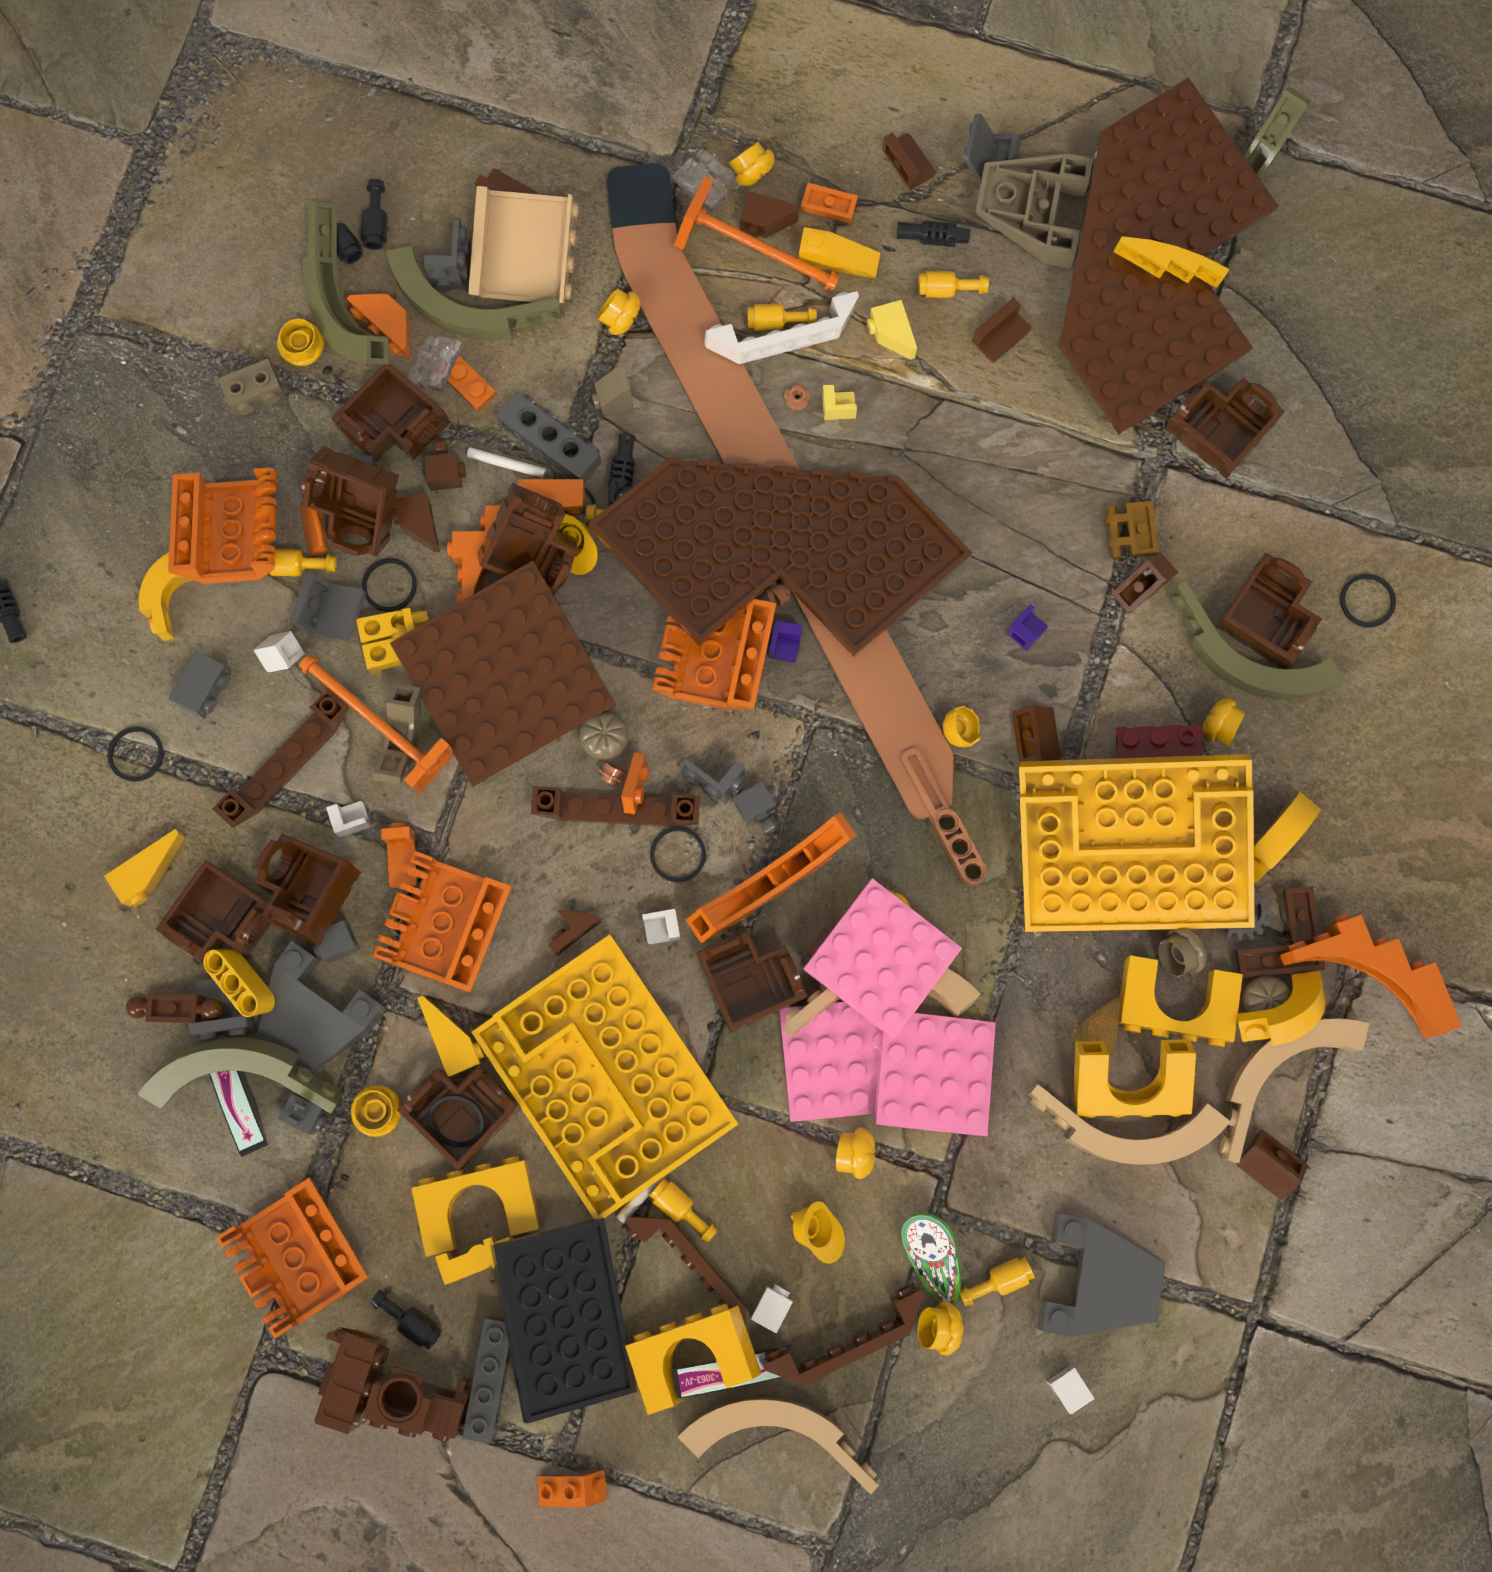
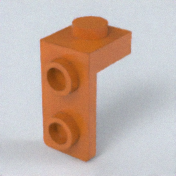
M391 823L389 828L381 829L382 840L387 844L389 886L391 888H399L401 882L417 886L418 879L405 872L407 866L417 869L416 865L409 863L413 851H416L415 831L406 826V823Z
M593 1470L580 1475H542L537 1477L540 1507H588L607 1501L605 1470Z

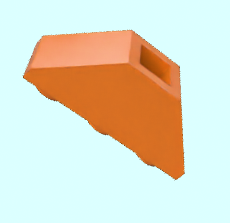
M388 294L349 295L346 298L350 306L348 310L358 322L362 320L369 325L367 328L372 335L389 337V350L394 355L398 356L401 354L406 360L411 357V321L406 310Z

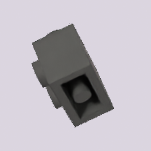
M195 651L168 699L205 719L207 714L214 710L217 704L216 698L220 691L224 690L229 684L231 671L225 665Z

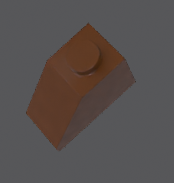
M749 191L740 217V230L755 238H767L798 222L799 205Z
M427 493L396 498V508L393 509L395 525L399 524L405 534L433 552H440L431 501Z
M1160 552L1145 561L1112 592V595L1130 614L1163 588L1179 572Z

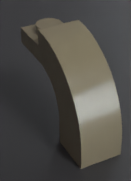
M393 683L386 701L387 723L413 746H416L421 715V687ZM386 736L373 771V780L401 785L405 771H409L412 758Z

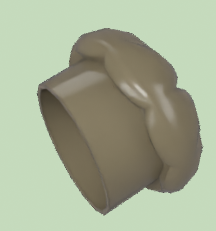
M603 712L591 717L581 725L579 732L582 748L590 756L597 759H611L618 756L627 746L629 732L625 722L611 712Z
M1171 929L1167 933L1166 939L1158 946L1160 963L1166 972L1173 977H1181L1186 973H1199L1206 965L1207 950L1200 936L1191 929Z
M1257 977L1245 987L1242 994V1006L1245 1013L1272 1009L1286 1002L1292 992L1282 980L1276 977Z

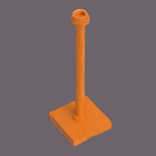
M704 176L684 216L674 246L683 250L695 225L701 226V224H704L826 284L825 290H834L840 277L836 275V272L832 271L831 274H828L706 214L707 210L703 208L714 180Z
M308 654L304 657L299 667L305 675L308 673L313 674L416 762L415 768L407 775L404 781L418 795L454 756L451 746L442 738L438 740L428 753L423 754L318 665L319 659L316 656Z

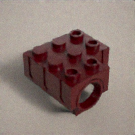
M1191 724V726L1166 725L1163 727H1116L1117 758L1203 756L1201 724Z

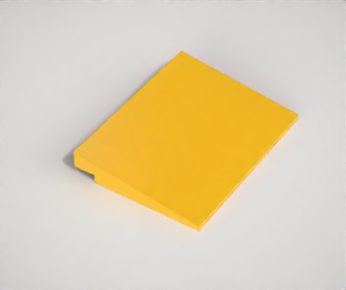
M1250 754L1021 761L1019 763L1025 932L1254 928V822L1252 758Z
M610 934L492 1015L491 1019L471 1032L594 1219H605L739 1125Z

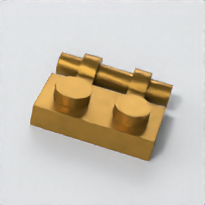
M1153 501L1126 503L1124 505V514H1117L1116 505L1106 506L1107 516L1104 519L1110 538L1107 540L1108 549L1111 550L1113 560L1123 558L1122 548H1129L1130 558L1155 556L1159 553ZM1126 524L1128 537H1120L1119 525Z

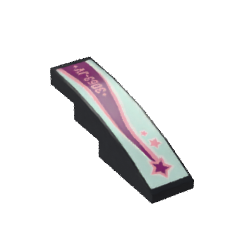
M220 1071L210 1073L209 1076L240 1156L243 1157L267 1146L268 1142L254 1096L249 1092L244 1072Z
M788 1345L780 1347L781 1350L786 1348L789 1351ZM774 1348L754 1351L762 1373L753 1380L729 1388L725 1387L716 1359L673 1368L678 1399L783 1378L765 1371L759 1362L765 1358L764 1354Z

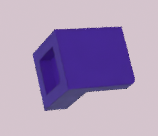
M1032 604L1016 619L1007 632V635L1026 651L1031 648L1048 628L1042 620L1032 613L1035 608Z
M776 620L769 649V658L795 663L802 634V625Z

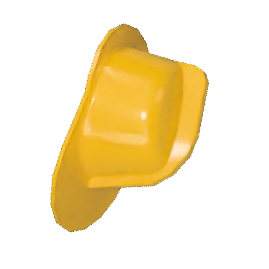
M565 514L558 531L564 535L568 534L575 537L578 548L570 572L575 575H585L592 571L597 563V546L590 536L587 526L575 517Z
M816 1201L809 1207L791 1213L793 1235L799 1244L808 1247L823 1263H834L842 1256L845 1247L843 1228L823 1202Z

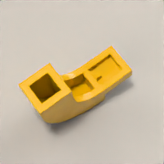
M169 552L151 566L143 579L139 592L140 612L149 618L152 633L158 635L163 641L174 639L169 615V601L172 594L182 584L194 581L169 573Z
M1300 791L1280 811L1274 822L1254 843V883H1257L1286 855L1320 813L1321 809Z
M1313 971L1292 974V994L1280 1006L1268 1010L1237 1014L1242 1041L1247 1042L1271 1038L1272 1046H1277L1294 1041L1312 1030L1322 1018L1326 1006L1321 972Z

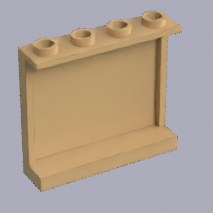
M477 186L468 294L472 298L533 303L557 298L559 306H566L567 300H571L572 284L568 283L569 273L574 272V257H570L571 246H576L577 231L573 230V220L578 219L579 203H575L573 195L568 194V197L494 191L488 187Z

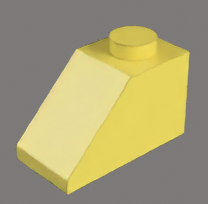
M902 300L871 308L870 318L867 319L870 335H875L878 344L910 360L914 359L917 346Z

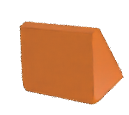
M302 504L300 513L309 556L316 557L329 554L330 550L322 512L304 507Z

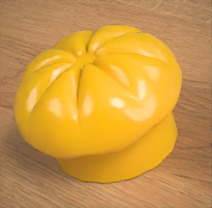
M757 142L731 160L728 164L737 174L736 182L742 186H749L761 179L762 176L770 171L774 164L773 151L770 149L765 151L761 144Z
M617 288L606 300L596 319L609 326L608 331L612 335L625 333L634 323V319L640 310L638 295L633 291L625 293Z
M297 318L288 321L281 328L277 340V349L280 356L289 364L294 366L311 365L321 357L324 351V337L319 328L313 323Z
M1221 699L1216 702L1210 710V714L1207 715L1202 726V734L1208 743H1213L1216 740L1227 747L1230 746L1245 715L1244 711L1236 708V701L1234 699Z
M382 1085L364 1088L356 1095L351 1106V1118L355 1127L361 1133L371 1137H380L390 1133L398 1125L401 1114L397 1111L401 1106L400 1099L393 1090Z
M859 1127L855 1132H843L841 1134L836 1156L838 1172L853 1173V1176L857 1179L865 1178L871 1173L875 1161V1155L873 1154L875 1153V1140L872 1133L866 1128Z
M945 1301L940 1302L936 1307L925 1308L920 1314L917 1325V1336L922 1348L936 1349L941 1355L947 1356L953 1354L960 1347L964 1333L960 1311L952 1303Z

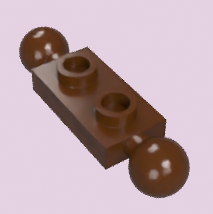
M148 993L147 1000L141 996L132 997L126 1004V1011L130 1017L135 1019L146 1015L145 1022L198 1023L201 1022L202 1017L208 1021L217 1020L223 1013V1006L215 998H208L203 1001V995Z

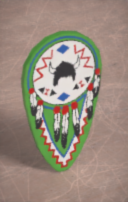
M918 1213L912 1215L904 1223L901 1232L902 1243L908 1258L931 1296L938 1303L945 1301L955 1306L961 1289L960 1260L955 1236L950 1227L941 1218L933 1214Z

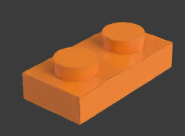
M807 183L801 203V211L851 224L858 195Z
M461 356L456 358L440 373L442 378L477 412H480L497 396L496 391Z
M634 752L621 796L624 813L635 814L637 805L643 802L644 781L648 782L650 777V765L646 764L644 753Z

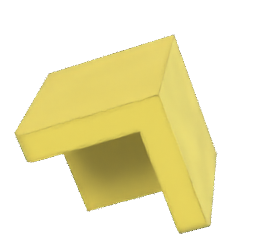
M823 385L824 420L856 419L857 404H855L854 392L834 393V385Z

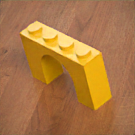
M1131 955L1125 958L1116 1025L1124 1026V1031L1140 1033L1141 1029L1152 1030V1036L1169 1038V1034L1180 1035L1179 1040H1190L1194 1043L1197 1042V1038L1208 1040V1045L1225 1047V1043L1234 1042L1243 974L1220 970L1208 972L1205 1001L1202 1010L1190 1021H1177L1165 1015L1155 1000L1154 989L1158 960Z
M1161 1040L1160 1067L1157 1076L1146 1087L1134 1091L1117 1089L1108 1082L1109 1053L1104 1041L1075 1042L1073 1104L1077 1116L1086 1118L1113 1116L1120 1118L1125 1115H1140L1143 1117L1170 1115L1177 1117L1182 1114H1192L1196 1052L1191 1041Z
M519 1156L502 1160L503 1166L492 1168L491 1163L475 1166V1172L464 1175L463 1170L447 1173V1179L436 1182L435 1177L418 1180L419 1186L411 1189L425 1256L458 1249L452 1222V1207L457 1196L463 1190L473 1185L487 1186L500 1196L504 1204L510 1236L542 1228L527 1160L520 1161Z
M726 1303L710 1309L712 1315L702 1317L700 1312L684 1318L686 1324L677 1326L674 1321L659 1327L660 1333L651 1335L649 1330L633 1336L635 1342L625 1347L648 1415L673 1407L684 1401L683 1398L678 1399L673 1372L674 1351L682 1339H697L705 1343L712 1350L726 1388L753 1380L762 1374L738 1305L728 1308Z

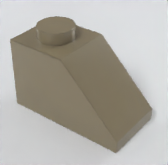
M624 365L616 367L594 383L596 393L591 394L596 410L601 409L603 418L634 409L631 389Z

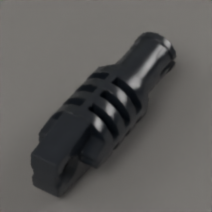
M926 220L921 224L898 222L896 239L920 240L922 245L955 247V243H969L970 229L959 228L957 223Z
M621 433L618 436L617 454L611 460L608 481V505L614 503L632 488L635 468L632 454L636 438L632 434L629 435V439H627V433Z
M0 581V623H2L9 642L17 643L26 638V634L18 619L20 610L8 582L1 583Z

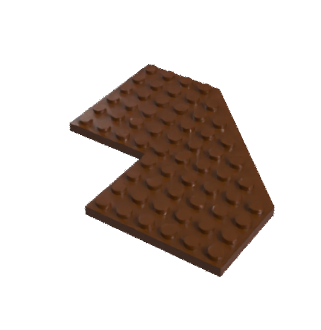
M1189 77L1102 130L1098 141V150L1091 177L1092 181L1058 347L1118 435L1253 349L1207 282L1194 275L1190 282L1186 283L1166 270L1159 279L1113 252L1123 236L1166 243L1204 256L1276 211L1279 207Z
M670 457L588 523V528L698 646L780 578L850 654L855 657L972 554L969 548L898 475L883 477L871 476V473L861 472L845 474L834 473V470L811 469V471L796 470V467H758V464L735 463L733 465L721 464L719 461L697 459V462L683 461L681 458Z

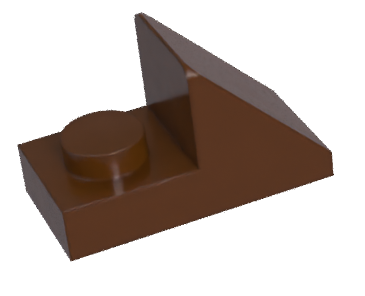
M557 910L570 928L568 930L562 928L551 937L552 942L548 945L559 956L599 925L601 920L596 914Z

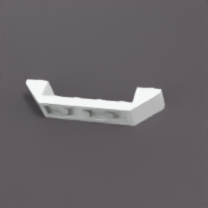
M857 291L852 293L842 292L833 297L829 308L831 318L824 317L816 323L808 325L798 324L785 331L774 330L766 336L758 338L747 337L739 343L732 324L725 326L721 324L715 325L706 330L704 344L706 348L738 364L834 340L839 338L855 310L859 295Z

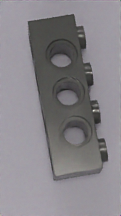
M515 392L496 414L498 424L570 479H583L585 484L602 463L599 454L600 450L589 441L585 443L579 439L578 433L570 426L564 428L560 425L556 416L550 411L545 410L543 412L536 407L537 403L530 396L524 395L523 397L518 392ZM526 419H536L533 425L523 424ZM548 434L557 435L553 441L544 440ZM570 449H576L578 451V453L573 457H568L565 455V453Z
M493 1316L484 1318L462 1439L492 1444L496 1439L511 1356L504 1318Z

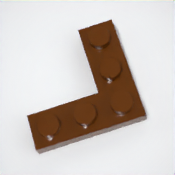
M1313 886L1282 890L1290 945L1305 941L1306 946L1313 944V937L1320 935ZM1290 945L1235 951L1238 974H1243L1242 979L1323 971L1326 969L1324 961H1303L1284 966L1280 955L1290 952L1288 948Z

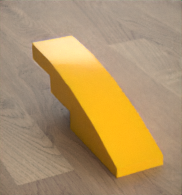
M1122 236L1113 251L1159 279L1166 270L1186 283H1189L1195 275L1217 288L1229 271L1228 268L1197 253L1178 246L1148 239Z

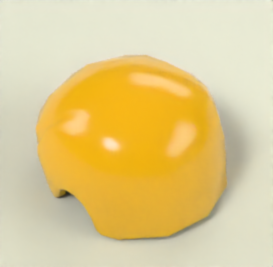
M959 706L953 708L945 715L942 724L943 732L950 744L955 747L965 748L973 746V744L980 740L978 735L980 732L979 717L972 709Z

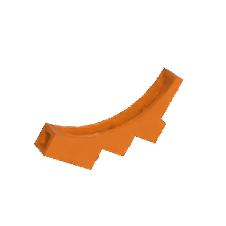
M518 479L519 486L561 503L564 514H585V484L583 479ZM485 505V514H481L480 518L481 531H452V540H448L447 553L449 557H452L455 565H462L458 566L457 570L458 582L462 583V590L457 593V604L481 590L489 569L479 566L478 551L481 545L484 544L485 537L492 523L495 522L501 505Z
M838 813L773 863L738 886L700 907L686 919L687 923L702 944L742 922L759 907L781 896L798 881L817 872L832 859L833 855L857 836L842 813Z
M1348 913L1333 918L1335 924L1325 927L1326 933L1313 937V944L1306 946L1305 941H1301L1288 946L1290 952L1280 955L1284 966L1303 961H1327L1347 965L1366 973L1383 984L1402 1002L1413 1017L1424 1039L1462 1027L1436 962L1425 965L1422 960L1409 965L1399 938L1388 942L1386 937L1372 941L1362 915L1351 918Z

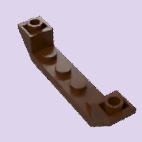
M329 688L309 707L314 713L238 792L230 789L212 808L232 828L258 814L336 733L349 706Z
M533 786L531 815L573 822L660 827L696 825L699 823L700 796L672 794V798L644 797L642 804L637 805L636 813L629 814L624 813L622 795L563 792L561 788Z
M630 1216L625 1220L629 1225L625 1230L636 1242L639 1239L643 1243L646 1242L662 1228L665 1232L661 1236L671 1248L677 1245L684 1253L680 1258L691 1271L696 1267L702 1274L699 1280L710 1293L715 1290L722 1299L719 1301V1304L727 1303L728 1308L739 1306L746 1326L747 1306L674 1221L669 1218Z
M911 1285L898 1289L895 1292L896 1296L890 1298L898 1321L895 1322L894 1319L885 1321L878 1326L879 1330L871 1334L868 1331L860 1333L852 1338V1343L844 1347L842 1344H838L829 1348L826 1351L827 1355L817 1359L814 1356L802 1361L800 1368H796L790 1352L786 1348L781 1350L780 1347L764 1354L765 1358L759 1362L767 1372L801 1385L811 1383L909 1336L924 1294L921 1289L917 1287L912 1288Z

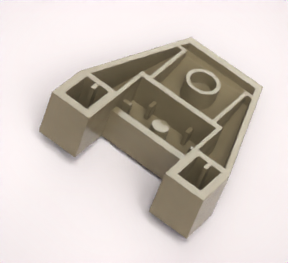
M1067 153L987 162L984 165L975 214L1044 264L1071 269L1076 255L1080 230L1053 226L1059 193L1084 197L1090 181L1094 158Z

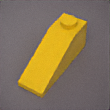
M804 227L799 260L822 270L876 279L880 252L829 231Z
M174 829L104 876L122 904L136 907L148 899L147 895L155 890L186 839L182 832Z
M424 996L418 997L417 999L447 1077L454 1078L482 1066L481 1058H484L485 1054L479 1043L474 1042L472 1037L428 998Z

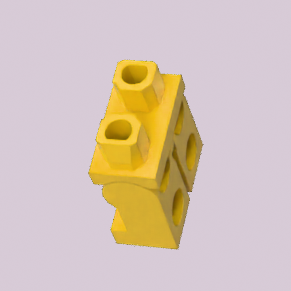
M410 608L402 609V611H394L356 620L361 643L363 644L362 648L366 666L371 675L382 673V670L403 666L390 642L429 621L427 611L412 612Z
M497 1236L483 1240L484 1243L473 1246L468 1253L456 1258L453 1251L436 1256L444 1285L491 1266L495 1268L491 1245L513 1240V1236L499 1241Z

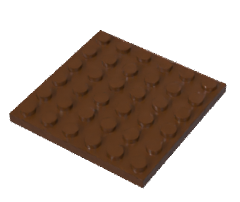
M535 561L529 562L390 642L413 685L421 687L420 697L446 742L451 746L454 756L472 787L579 727L591 717L597 716L616 705Z

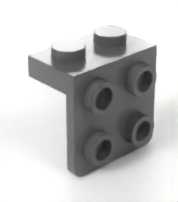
M975 114L973 123L969 126L968 144L963 151L964 162L981 185L985 163L1017 159L1022 139L1019 134L994 135L982 114Z
M454 218L451 256L424 255V267L431 286L439 291L464 289V280L469 278V265L465 263L466 255H470L471 245L470 239H467V229L462 227L460 218Z
M306 572L289 623L309 635L347 641L353 634L366 592L361 588L331 584L315 573Z
M685 757L680 760L681 771L684 774L683 778L693 786L701 785L706 790L704 792L705 795L716 803L720 800L726 804L732 795L740 794L746 786L744 782L746 779L745 768L736 761L718 783Z
M212 978L197 980L194 983V995H203V1001L208 998L219 1000L223 1006V1013L217 1020L208 1021L202 1017L201 1022L189 1024L190 1035L200 1037V1041L217 1038L218 1034L228 1033V1037L246 1035V1030L255 1029L254 1016L245 1017L240 1014Z

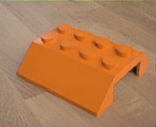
M255 468L254 473L258 480L205 483L200 472L173 474L169 573L200 583L211 584L260 580L275 569V547L270 544L276 540L277 500L271 496L277 492V470L274 468Z
M754 599L699 646L668 615L667 623L671 625L665 626L661 649L665 651H660L659 659L675 666L673 671L664 667L656 668L655 674L660 677H654L652 690L675 700L724 710H754L776 603Z
M413 851L409 863L423 868V870L420 871L407 866L405 872L412 877L422 879L419 889L409 883H400L399 889L412 894V897L397 892L388 915L402 920V923L400 924L386 918L384 925L390 929L401 931V935L398 941L386 935H380L378 941L392 948L389 950L376 945L372 957L471 993L512 886L488 877L482 878L438 862L433 857Z
M311 1178L304 1180L284 1193L285 1196L247 1221L229 1228L216 1237L222 1249L238 1241V1244L224 1252L227 1258L237 1255L244 1249L248 1251L250 1258L237 1263L233 1269L237 1274L251 1266L253 1267V1269L239 1277L251 1299L267 1291L268 1294L254 1302L255 1307H263L273 1299L280 1306V1308L272 1310L263 1318L265 1324H268L278 1317H282L281 1320L268 1328L274 1339L303 1323L369 1278Z

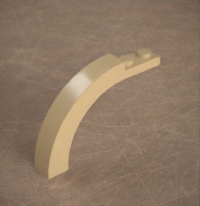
M947 968L927 996L937 1001L954 1018H957L973 1005L981 994L964 978ZM820 983L819 988L823 993L820 990L816 991L808 998L807 1002L809 1004L802 1010L799 1007L794 1009L785 1018L787 1022L784 1031L792 1038L840 998Z
M1323 1019L1307 1034L1294 1041L1272 1046L1271 1038L1258 1046L1236 1072L1225 1098V1102L1235 1104V1108H1231L1227 1118L1230 1121L1228 1124L1230 1125L1228 1136L1223 1137L1220 1145V1152L1223 1153L1222 1160L1231 1163L1240 1162L1256 1097L1262 1085L1275 1068L1291 1056L1316 1047L1340 1048L1352 1052L1363 1051L1370 1023L1350 1019Z
M1039 1084L1034 1085L1027 1093L1032 1097L1030 1102L1042 1112L1047 1109L1055 1116L1053 1121L1064 1130L1068 1128L1072 1130L1065 1138L1067 1141L1090 1155L1121 1164L1151 1165L1171 1162L1186 1157L1209 1144L1230 1123L1228 1119L1209 1104H1201L1186 1122L1171 1132L1145 1140L1122 1139L1093 1128Z
M756 1396L731 1400L702 1413L687 1424L677 1436L699 1458L718 1440L741 1429L756 1426L788 1428L808 1436L820 1444L870 1494L879 1486L875 1479L878 1474L866 1462L861 1465L854 1458L856 1452L845 1441L841 1444L838 1442L844 1432L837 1424L819 1411L789 1399Z

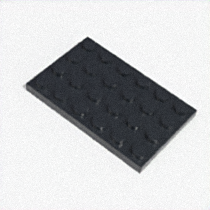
M592 1219L491 1245L523 1422L526 1424L637 1392L633 1368L625 1347L628 1345L605 1219Z

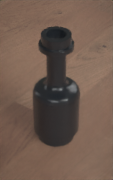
M370 179L366 188L370 192V208L364 209L361 214L360 239L365 248L380 250L384 248V244L387 242L388 216L384 210L380 209L381 194L385 192L384 182L380 179Z
M337 223V257L341 261H345L346 264H353L363 255L362 245L346 224Z
M379 1289L370 1301L373 1309L377 1310L379 1307L398 1321L397 1331L418 1347H425L430 1350L443 1331L437 1327L438 1323L416 1307L403 1310L387 1298L388 1293L386 1291L383 1292Z

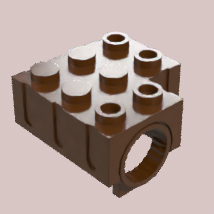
M389 363L388 365L383 364L331 418L338 431L366 455L373 456L376 462L394 444L400 450H404L407 456L414 461L450 423L446 412Z
M1244 377L1227 396L1207 380H1204L1170 418L1165 429L1178 437L1180 442L1191 451H1195L1202 460L1212 468L1217 469L1227 479L1236 467L1250 454L1252 449L1266 436L1269 430L1274 427L1285 411L1278 406L1271 392L1259 384L1249 383ZM1252 394L1260 398L1266 404L1267 407L1258 403V401L1255 400Z
M323 446L309 460V469L305 474L301 488L303 506L329 515L327 538L333 540L331 543L332 547L355 556L367 553L377 556L390 541L389 532L392 527L393 506L396 500V484L398 483L399 474L385 471L383 468L367 462H361L354 457L341 452L337 453ZM355 534L365 537L369 542L356 545L344 541L341 537Z
M512 483L507 497L504 498L497 512V518L492 523L485 537V542L478 551L479 566L507 576L529 562L535 561L555 596L557 590L567 580L574 557L578 551L575 537L568 534L564 535L558 531L565 517L563 505Z
M1265 553L1253 568L1254 570L1240 588V592L1235 596L1216 627L1223 632L1226 631L1231 637L1245 646L1253 648L1256 653L1267 660H1272L1280 668L1288 669L1305 648L1322 618L1299 604L1312 581L1305 578L1303 572L1291 562L1278 557L1272 558L1271 555ZM1279 570L1285 572V573L1288 574L1289 576H1286L1285 574H1283V573L1280 572Z
M281 834L278 841L272 839L269 841L256 864L258 875L254 882L272 895L261 916L276 928L320 946L326 931L330 929L339 908L344 904L352 889V885L357 881L361 872L344 858ZM281 849L283 854L278 869L269 875L270 860L274 853Z
M205 860L155 930L202 962L209 950L220 949L224 943L238 952L249 956L271 925L269 921L261 916L268 902L253 890L245 887L244 884L223 872L222 869Z
M747 930L720 940L696 952L730 1033L738 1030L739 1027L750 1025L764 1019L769 1014L773 1015L791 1007L792 1004L808 999L786 945L759 956Z
M477 1067L460 1085L447 1077L443 1069L436 1068L431 1075L425 1078L408 1095L404 1104L397 1111L457 1170H463L473 1156H476L489 1143L492 1136L496 1135L521 1107L481 1067ZM448 1094H460L472 1099L479 1105L485 1117V1128L478 1141L470 1146L458 1148L440 1142L433 1135L428 1124V1113L433 1103L440 1097ZM447 1100L440 1103L434 1110V1125L445 1138L456 1142H464L478 1134L480 1119L477 1112L469 1104L460 1100Z
M338 1327L336 1330L328 1332L326 1339L335 1341L340 1346L334 1364L328 1363L318 1392L319 1395H322V1399L314 1421L315 1424L349 1434L350 1431L352 1432L359 1428L361 1424H365L367 1420L363 1418L370 1391L374 1382L385 1377L382 1370L388 1358L390 1348L386 1347L388 1342L386 1338L359 1329Z
M394 1366L392 1373L373 1383L363 1418L370 1420L369 1425L376 1428L387 1429V1426L398 1428V1433L407 1437L414 1438L416 1434L421 1435L422 1432L428 1431L432 1433V1438L449 1442L450 1438L455 1439L463 1431L472 1387L468 1385L470 1379L466 1377L461 1379L457 1392L424 1383L425 1375Z

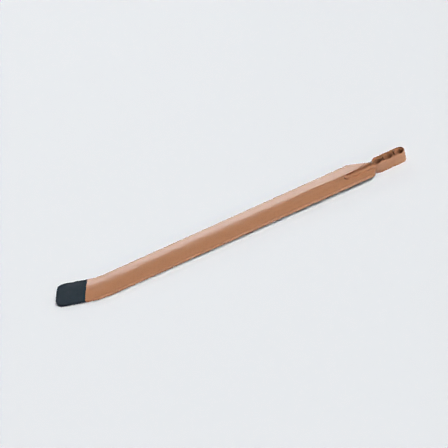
M660 164L632 165L612 169L607 177L616 256L631 291L638 295L643 314L723 464L749 463L758 464V467L773 468L774 466L796 467V470H800L743 363L738 364L705 347L706 330L721 324L682 249L674 246L677 231L668 170ZM793 593L909 813L916 819H930L933 832L959 881L966 887L977 886L986 875L985 864L959 816L951 809L954 753L887 629L853 657ZM942 818L949 819L953 824V828L950 830L942 829L939 825V820ZM956 842L962 843L966 848V853L962 855L956 854L952 849V844ZM965 868H976L979 872V878H968Z

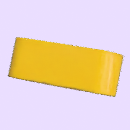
M232 947L209 950L205 954L203 960L205 970L240 1014L245 1017L266 1014L273 1010L275 1005L273 993L240 952Z

